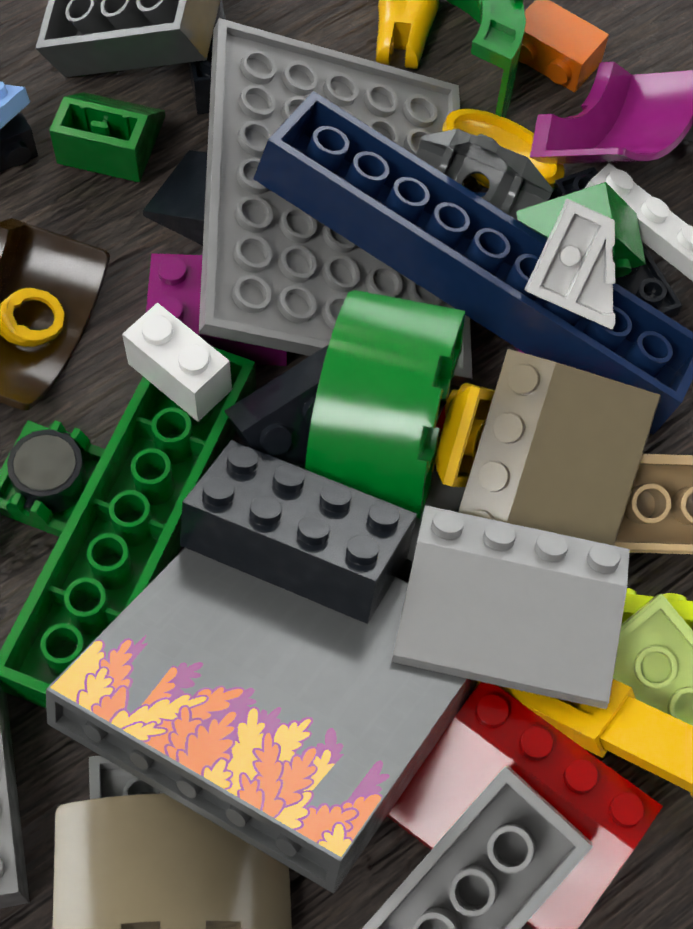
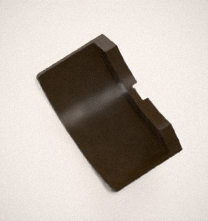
M13 218L0 222V303L17 290L35 288L47 291L56 297L65 312L63 330L54 340L42 345L22 347L6 341L0 335V403L20 410H30L48 393L58 380L80 342L96 305L110 260V254L106 250ZM38 300L25 301L13 310V316L17 325H24L30 330L41 331L48 329L54 322L52 309L47 304Z

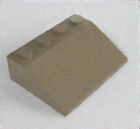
M507 349L458 512L615 546L661 395L554 361Z

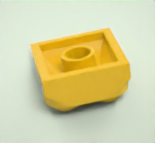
M466 382L461 385L459 390L454 389L450 393L445 406L446 418L438 439L434 463L436 464V471L440 476L442 484L450 487H466L495 390Z

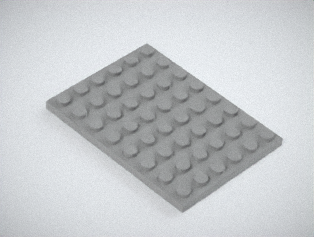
M218 18L213 29L199 334L311 356L329 344L339 312L350 291L357 290L454 308L253 180L268 139L312 91H315L410 153L416 155L421 137L442 132L443 124L449 113L460 109L459 85ZM466 315L462 350L451 385L461 386L466 382L469 383L473 379L470 318Z

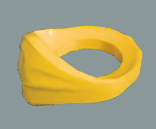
M35 288L17 290L0 303V335L6 341L22 347L42 345L54 340L63 330L65 312L58 299L47 291ZM25 301H41L52 309L54 322L48 329L41 331L30 330L24 325H17L13 316L14 308L19 307Z

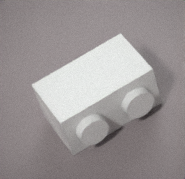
M156 303L122 334L128 364L196 421H200L232 390L230 361L159 303Z

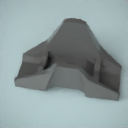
M457 128L423 135L420 139L419 148L415 156L462 186L464 180L469 175L475 173L484 175L490 185L488 192L481 198L517 221L519 220L517 219L516 211L548 201L553 192L552 187L528 157L501 147L493 138L479 134L476 136Z

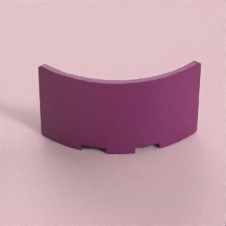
M614 61L599 63L594 84L586 100L581 105L583 110L581 113L566 118H561L554 114H539L537 116L530 158L546 164L652 161L667 155L678 146L693 125V70L632 75Z

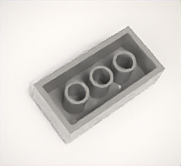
M505 766L362 929H521L593 847L592 842L509 766Z

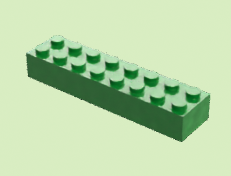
M213 347L230 361L232 390L200 421H196L145 377H142L0 650V685L4 692L46 708V689L178 555L182 547L180 546L182 502L229 442L233 440L236 430L224 411L257 390L254 361Z

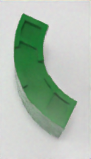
M447 0L469 14L480 24L478 33L472 41L471 54L503 69L495 114L505 118L511 101L526 25L523 0Z
M357 290L348 292L335 323L319 379L310 425L305 470L417 514L416 518L420 519L432 487L435 456L441 429L435 427L440 402L447 401L452 378L462 350L465 311Z

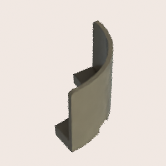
M164 793L113 796L62 804L56 809L52 929H292L289 867Z

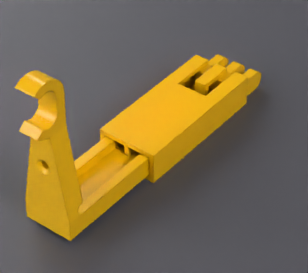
M613 679L607 709L499 686L582 748L601 758L609 751L691 792L690 795L693 798V726L637 700L632 687ZM478 681V683H477L476 686L474 687V690H475V689L477 688V686L480 684V681Z

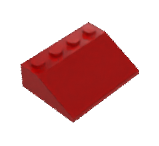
M480 682L448 725L387 816L432 850L503 768L509 766L592 842L593 847L526 922L533 929H578L632 854L663 806L499 686Z

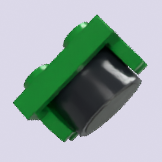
M28 420L0 469V514L60 537L105 449L91 444L90 439L78 428H74L73 432L69 433L65 430L62 423L56 420L50 424L49 428Z

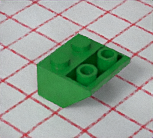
M85 92L64 96L49 130L57 164L140 183L164 122L165 110Z

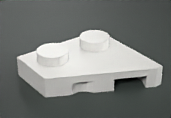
M566 199L524 290L609 329H613L615 325V313H613L615 220Z

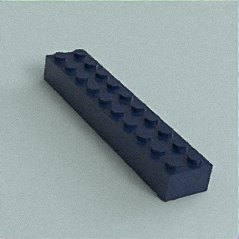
M315 91L309 94L268 139L253 180L455 309L464 310L466 316L525 354L554 361L660 394L661 397L649 432L652 435L657 432L682 403L693 380V332L616 283L613 284V313H615L613 329H609L525 291L528 280L547 242L546 238Z

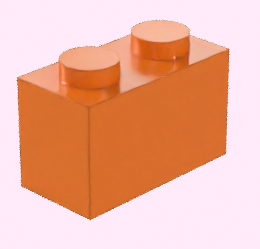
M535 0L525 10L526 25L518 61L530 66L550 78L553 82L575 93L596 70L599 63L602 62L609 34L550 0Z

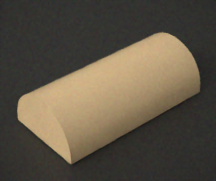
M642 455L615 546L630 549L629 553L693 554V455Z

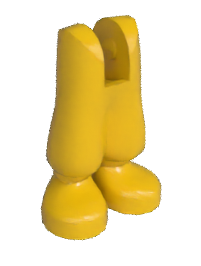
M379 0L376 62L389 65L394 48L406 50L405 68L417 69L429 31L435 20L439 0Z

